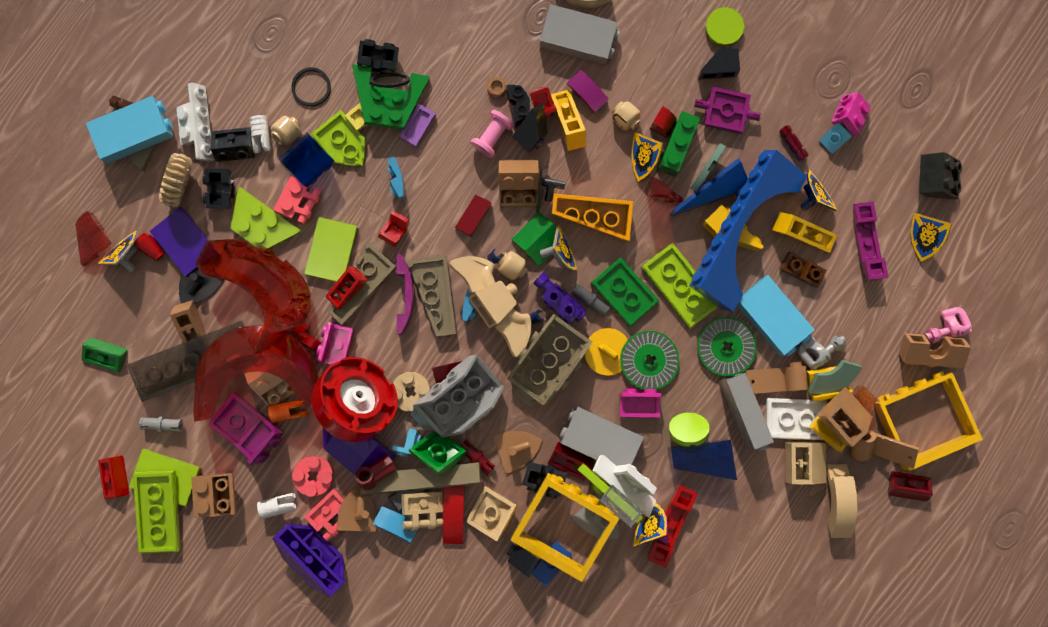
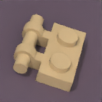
M442 492L401 494L402 515H410V521L402 522L403 530L417 531L419 528L435 529L436 527L443 526V519H436V513L443 512ZM427 513V519L419 520V514Z

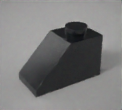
M726 46L719 49L698 74V80L737 77L740 72L738 48Z
M542 103L532 108L512 136L528 152L535 148L537 150L540 149L545 143V136L548 134L545 108Z
M511 544L506 553L509 556L508 562L527 577H530L539 561L538 556L517 544Z

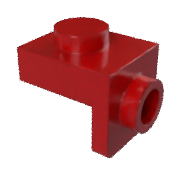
M548 86L529 92L533 107L541 103L544 105L546 118L552 116L553 112L557 111Z
M392 211L388 222L379 232L378 238L396 247L407 231L409 220L404 215Z

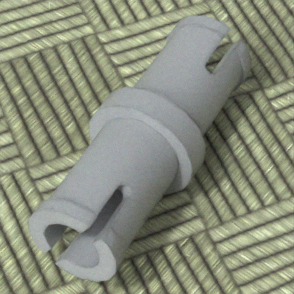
M160 416L158 418L141 417L139 425H143L139 427L141 430H157V432L162 433L164 431L181 432L183 430L182 419H166Z

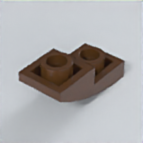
M787 252L779 270L816 288L819 287L827 271L814 262L806 261L792 252Z

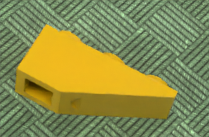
M721 205L701 225L715 238L730 209ZM744 225L737 246L758 252L764 247L761 244L762 241L756 235H752L747 230L748 227Z

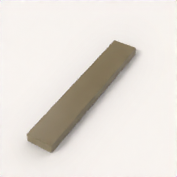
M480 463L459 464L451 471L439 475L430 468L394 471L377 482L373 489L363 490L360 488V494L363 496L481 484ZM364 476L361 481H368L370 476Z

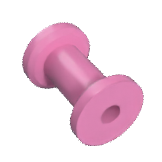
M496 110L491 111L492 122L481 138H473L470 142L474 148L489 158L494 157L495 152L492 148L505 129L512 130L515 127L508 117Z

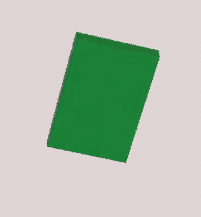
M621 257L591 282L592 286L629 327L659 302L658 298Z

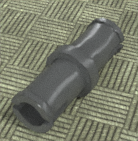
M579 283L571 292L582 300L586 307H591L602 317L610 309L609 306L596 297L595 293L592 294Z

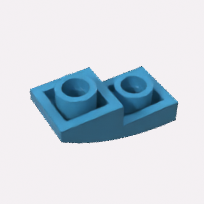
M393 156L387 160L390 164L387 169L392 178L395 177L390 180L392 184L390 190L395 198L399 196L401 201L405 200L404 179L400 167Z
M469 288L464 298L462 313L463 321L466 323L469 320L473 321L477 314L476 309L468 299L473 294L470 293Z
M383 506L373 522L374 527L391 533L394 537L411 544L418 530H403L402 522L410 521V519Z

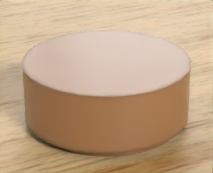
M500 77L491 78L487 84L488 93L494 98L502 97L506 93V82Z

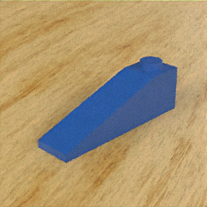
M738 158L717 174L713 181L707 182L696 194H692L673 209L670 215L673 217L728 198L734 193L738 196L741 188L748 180L741 160Z

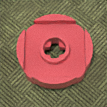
M306 457L295 466L292 473L294 485L300 493L308 497L319 496L328 491L332 486L334 469L330 462L323 457ZM310 471H312L313 473L318 472V475L316 476L318 479L317 481L309 479Z

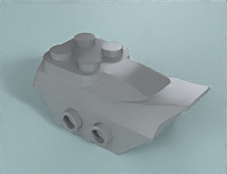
M477 354L471 355L453 368L446 379L441 383H436L426 395L413 404L414 408L410 415L424 430L436 431L442 438L462 434L464 431L471 429L479 419L486 417L490 413V410L494 408L504 386Z

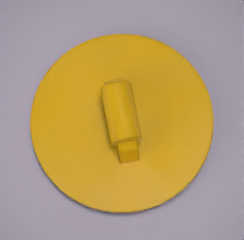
M604 328L594 332L588 338L592 341V344L584 354L587 364L593 371L601 375L609 376L620 373L622 371L620 354L628 340L627 337L620 331L612 328Z

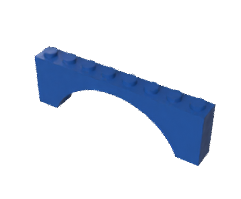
M764 150L759 155L758 162L749 173L748 180L741 188L737 200L731 206L727 218L722 222L717 236L712 240L711 247L702 258V263L697 272L694 273L689 284L691 288L722 310L734 312L743 296L736 274V251L745 223L754 210L772 196L781 193H799L807 178L804 172L778 150Z

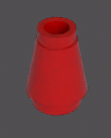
M146 232L141 234L134 242L136 249L155 262L165 254L151 234L148 235Z

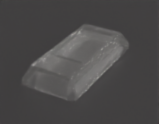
M611 485L599 500L631 528L644 513L640 507L614 485Z

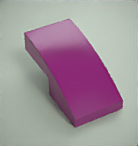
M579 70L566 83L593 113L609 100L603 91L582 70Z

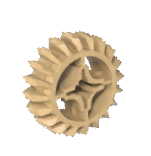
M177 153L171 155L161 183L160 203L170 207H178L181 203L192 167L190 157Z

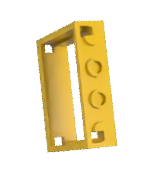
M943 371L932 374L933 378L927 381L926 378L914 382L915 386L910 388L908 386L901 387L896 390V394L891 396L890 394H885L878 397L879 401L873 403L887 437L900 441L885 406L942 382L965 434L919 453L914 469L983 440L953 373H944ZM900 464L902 470H913V468Z
M548 473L514 531L511 541L582 582L617 524L619 513L612 506L601 504L597 497L591 494L587 496L582 493L578 486L574 484L568 485L563 482L562 477ZM548 486L609 521L583 566L523 531Z

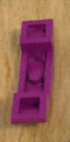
M874 201L853 204L856 245L860 262L868 281L888 278L885 258L881 257L875 226L877 216Z
M397 254V275L405 276V314H397V334L403 335L413 314L415 290L409 266L403 256Z

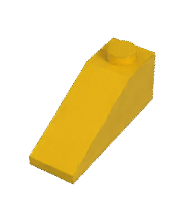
M570 90L551 94L554 106L557 108V111H555L568 151L587 146L586 130Z
M779 212L772 229L784 236L828 253L831 252L837 237L835 233L795 215Z

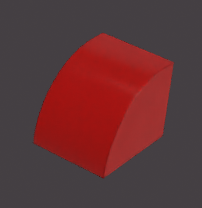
M662 106L650 129L667 138L677 118L670 110Z

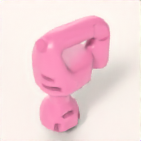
M955 307L941 312V316L944 319L945 328H930L925 336L933 344L939 342L942 337L947 335L949 337H961L972 331L971 322L967 313L962 308ZM956 315L959 316V319H960V321H961V323H962L963 326H961V325L958 323V321H957V319H956V317H955Z

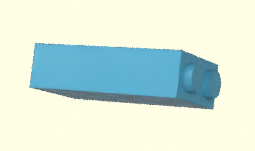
M150 96L87 122L86 126L100 160L109 164L174 137L171 131L174 128L170 119L165 116L166 108L161 100L158 101L154 96Z
M769 275L763 277L748 289L737 305L779 356L791 355L797 350L795 346L800 342L802 344L807 342L812 337L810 334L814 331V328Z

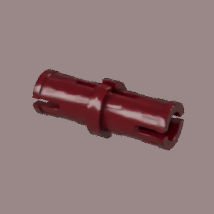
M467 439L460 445L466 450L465 455L471 460L470 463H480V469L486 476L494 469L495 465L482 455L483 452L481 450L478 451L471 445Z

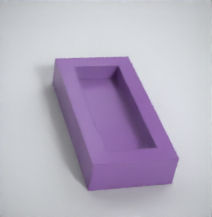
M418 104L399 138L417 148L435 118L436 113Z

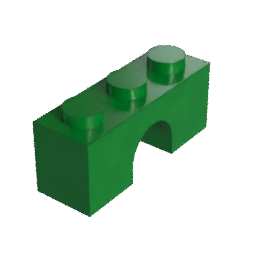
M684 111L680 113L657 170L674 177L678 174L699 123V117Z

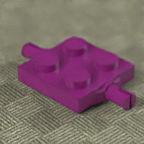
M712 87L708 101L696 99L694 107L705 109L704 126L738 134L743 133L747 119L759 121L761 113L750 111L749 101L751 95Z

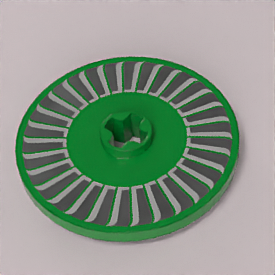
M722 317L709 322L698 336L697 353L701 363L710 372L719 376H734L744 372L752 364L756 355L757 344L752 330L744 322L735 318ZM723 342L731 344L729 347L730 351H723Z
M651 330L642 331L630 337L624 344L620 354L621 370L625 378L634 386L641 389H659L666 386L675 377L679 368V353L673 341L663 333ZM647 355L649 357H654L655 359L652 361V366L650 363H645V361L647 360Z

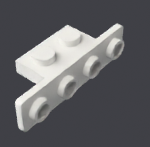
M191 82L188 84L190 102L176 107L180 145L189 146L194 144L196 159L211 162L214 161V156L210 150L211 130L206 87Z
M600 455L593 468V473L645 517H649L656 503V500L651 495H654L657 487L651 483L649 478L640 474L635 466L631 464L616 466L606 456Z

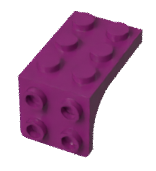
M232 393L208 423L210 427L238 448L249 459L246 462L249 466L258 465L259 463L263 464L270 456L268 452L271 448H276L283 440L281 436L284 431L274 423H271L269 419L236 393Z

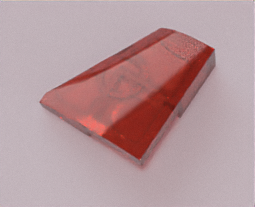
M652 177L647 184L646 193H648V197L665 198L666 203L681 204L683 202V198L662 180Z
M89 211L83 213L75 224L80 263L84 267L98 258V253L112 244L103 231L104 228Z

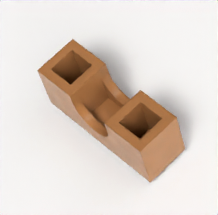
M904 333L899 355L905 364L910 366H941L949 369L965 368L971 347L964 338L944 336L943 342L939 347L929 349L931 344L925 335Z

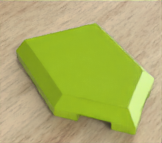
M342 110L338 111L311 133L335 164L363 166L366 139L354 128Z

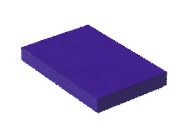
M181 206L150 230L154 238L186 277L218 253Z

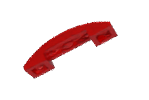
M465 486L444 488L443 544H463Z
M678 485L665 511L668 519L667 537L669 541L664 545L658 539L654 540L647 560L664 568L667 567L674 551V544L688 512L693 507L698 495L697 492Z

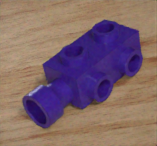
M543 272L533 284L538 289L545 291L542 296L545 300L544 303L550 309H555L564 322H569L570 324L575 321L580 322L586 315L585 309L565 289L561 288L557 283H552L549 280L550 277Z

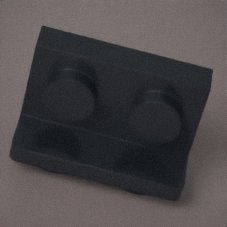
M251 127L212 131L210 150L216 162L254 158Z

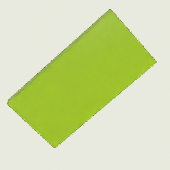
M673 243L641 267L689 329L718 307L689 286L696 271Z
M176 471L134 472L133 484L138 553L180 551Z

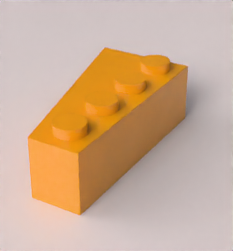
M554 193L551 215L628 242L630 241L633 201Z

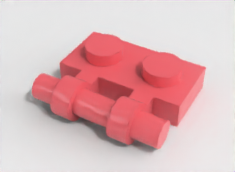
M291 176L273 211L290 220L293 219L296 213L300 215L297 222L304 225L306 220L310 219L311 211L314 205L318 203L322 190L314 187L312 193L307 192L309 188L308 183ZM303 198L308 200L304 208L299 207Z
M335 488L304 516L317 532L323 527L328 530L323 535L326 541L340 533V531H337V522L333 525L330 520L336 514H339V509L345 498Z

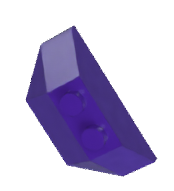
M323 428V449L354 475L359 468L371 465L386 454L392 461L397 456L375 437L362 442H348L331 435Z
M288 523L272 538L282 559L310 588L330 598L345 582L343 555L329 541H326L319 531L317 532L313 526Z

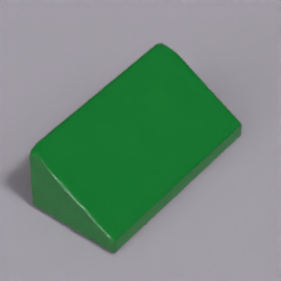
M89 338L83 343L81 360L120 372L127 349Z

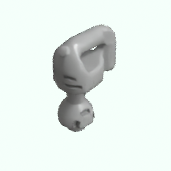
M835 335L831 339L830 345L824 348L814 337H811L807 342L800 344L798 354L808 367L817 370V368L830 361V354L832 352L841 351L846 348L844 343L847 341L843 336L838 337ZM807 349L815 356L816 361H813L808 355Z

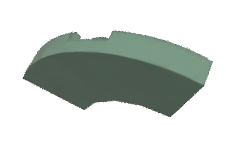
M719 144L692 184L691 189L694 191L699 190L726 150L725 145Z
M841 360L833 370L825 373H815L808 391L813 394H829L839 391L849 385L858 376L863 367L856 363Z

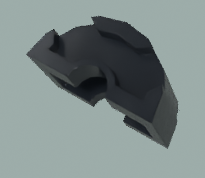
M371 39L360 40L357 58L358 65L372 67V71L378 73H385V69L392 72L396 70L399 47H395L392 43H384L383 46H379Z
M506 85L509 105L515 106L512 109L515 128H518L530 112V98L522 86Z
M205 168L202 181L204 185H207V193H203V203L206 204V208L230 209L232 207L230 198H234L235 187L234 179H230V169Z
M529 461L522 485L527 486L526 490L537 493L548 473L562 477L563 482H565L567 472ZM548 486L545 496L557 499L558 496L561 497V493Z

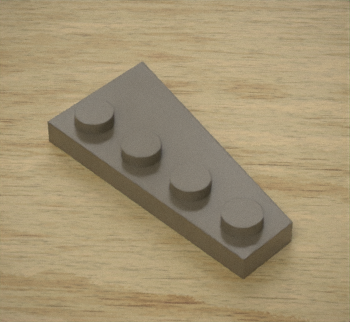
M367 242L366 249L362 256H359L355 266L368 281L340 310L332 304L328 311L343 326L348 323L397 269L391 261L369 242Z
M447 256L407 261L436 337L456 335Z

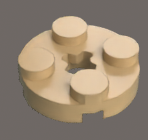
M405 372L399 375L393 382L398 397L397 407L404 411H413L414 407L412 405L430 391L428 380L416 372ZM415 387L414 392L416 395L408 397L406 388Z

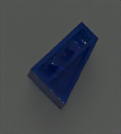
M730 439L707 441L698 446L694 444L690 445V447L682 445L667 447L671 468L737 480Z

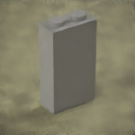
M550 4L539 47L606 65L607 60H612L615 48L611 46L613 41L617 42L620 31L616 29L618 22Z
M746 373L736 374L720 380L719 384L745 447L757 451L769 448L768 444L774 441Z
M578 406L575 410L571 409L567 418L570 421L568 427H563L559 438L562 439L561 444L598 460L600 455H604L616 466L632 465L644 438Z

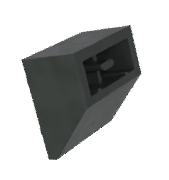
M945 152L921 155L919 194L932 198L959 199V193L962 189L961 182L959 181L962 172L960 160Z

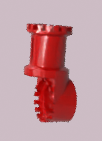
M292 315L289 321L285 323L283 330H289L298 336L297 339L303 345L315 352L321 342L308 333L310 325L303 324L296 319L295 315Z

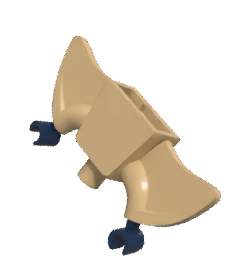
M493 249L487 255V260L474 256L451 260L449 266L464 279L470 293H473L468 297L469 301L490 329L495 326L504 336L512 356L517 358L529 341L531 322L536 324L544 320V318L540 319L538 317L542 310L534 311L529 315L528 313L520 314L513 308L517 304L513 298L518 292L517 287L513 283L505 286L502 281L495 282L493 278L494 264L503 256L502 253L498 257L495 256L494 251L496 249Z

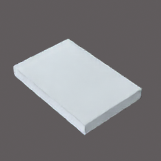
M766 398L765 422L772 438L823 440L809 426L816 418V414L827 405V400Z

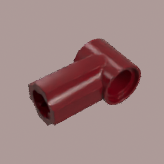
M386 454L371 465L359 468L355 473V479L361 489L371 490L377 482L397 469ZM364 476H370L368 481H361Z

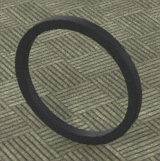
M309 67L300 70L294 76L291 89L298 102L306 106H316L328 98L331 84L328 76L322 70ZM308 71L321 73L327 81V92L324 97L312 103L302 101L295 92L296 80L301 74Z
M381 73L370 78L371 85L381 88L400 87L410 82L409 76L402 73ZM386 76H398L406 79L395 84L374 82L375 79Z

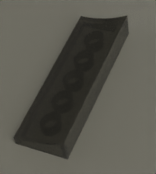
M239 321L129 363L127 368L141 402H144L260 356L249 337L243 321Z

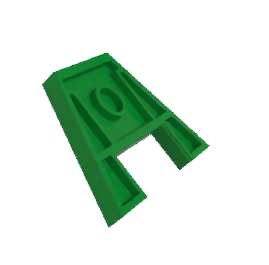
M352 64L364 125L404 130L430 80V76L411 73L409 91L381 88L370 85L372 67Z

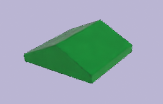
M539 212L511 240L539 267L550 257L542 258L540 250L553 246L556 226Z
M436 431L431 432L409 449L412 455L438 475L451 471L466 454V450L450 437L442 438Z

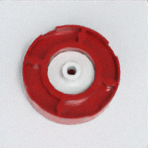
M359 357L342 358L333 365L331 364L316 381L311 397L314 414L327 432L341 440L348 442L369 440L382 431L395 416L398 397L394 383L390 384L383 375L385 371L372 361Z

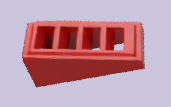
M348 267L325 297L340 310L366 284L368 279L356 267ZM341 288L346 291L345 294L340 290ZM336 293L341 297V300L335 296Z

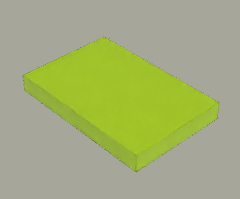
M319 217L305 275L337 282L348 268L358 226Z
M142 449L134 472L175 470L178 504L188 506L192 495L191 477L198 476L201 467L148 449ZM133 477L129 485V488L134 489Z

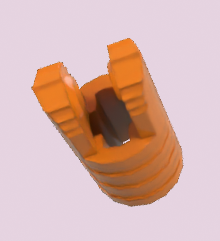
M305 399L268 406L271 423L308 416L306 410L292 412V408L304 406L306 404Z

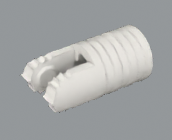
M256 115L250 117L254 154L261 152V145L265 151H270L267 116Z
M290 493L259 501L257 509L260 518L265 519L295 511L296 504L292 503L295 501V494Z

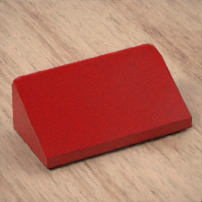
M121 455L98 460L104 500L129 495L124 457Z

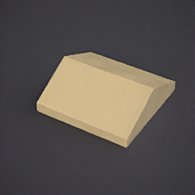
M485 486L466 522L499 542L518 505Z

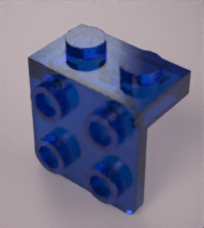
M308 133L301 137L279 158L280 162L304 187L314 184L317 178L323 172L328 171L334 163V159Z

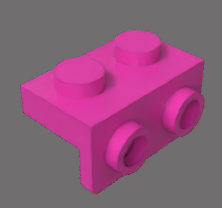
M859 92L844 95L840 99L831 123L835 125L843 122L853 136L860 134L871 109L869 103L864 100Z
M328 322L327 326H324L322 330V345H319L317 348L316 357H318V361L333 365L342 358H347L354 329Z
M624 389V392H621L619 396V417H660V397H662V393H657V389H644V393H637V389Z

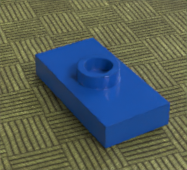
M557 541L551 546V548L567 557L572 555ZM541 559L531 574L547 586L560 569Z

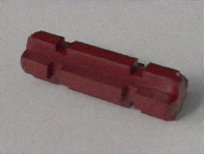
M786 125L779 132L782 137L786 138V143L792 152L796 153L797 159L802 161L809 154L806 149L802 148V143L796 134L792 133L791 127Z

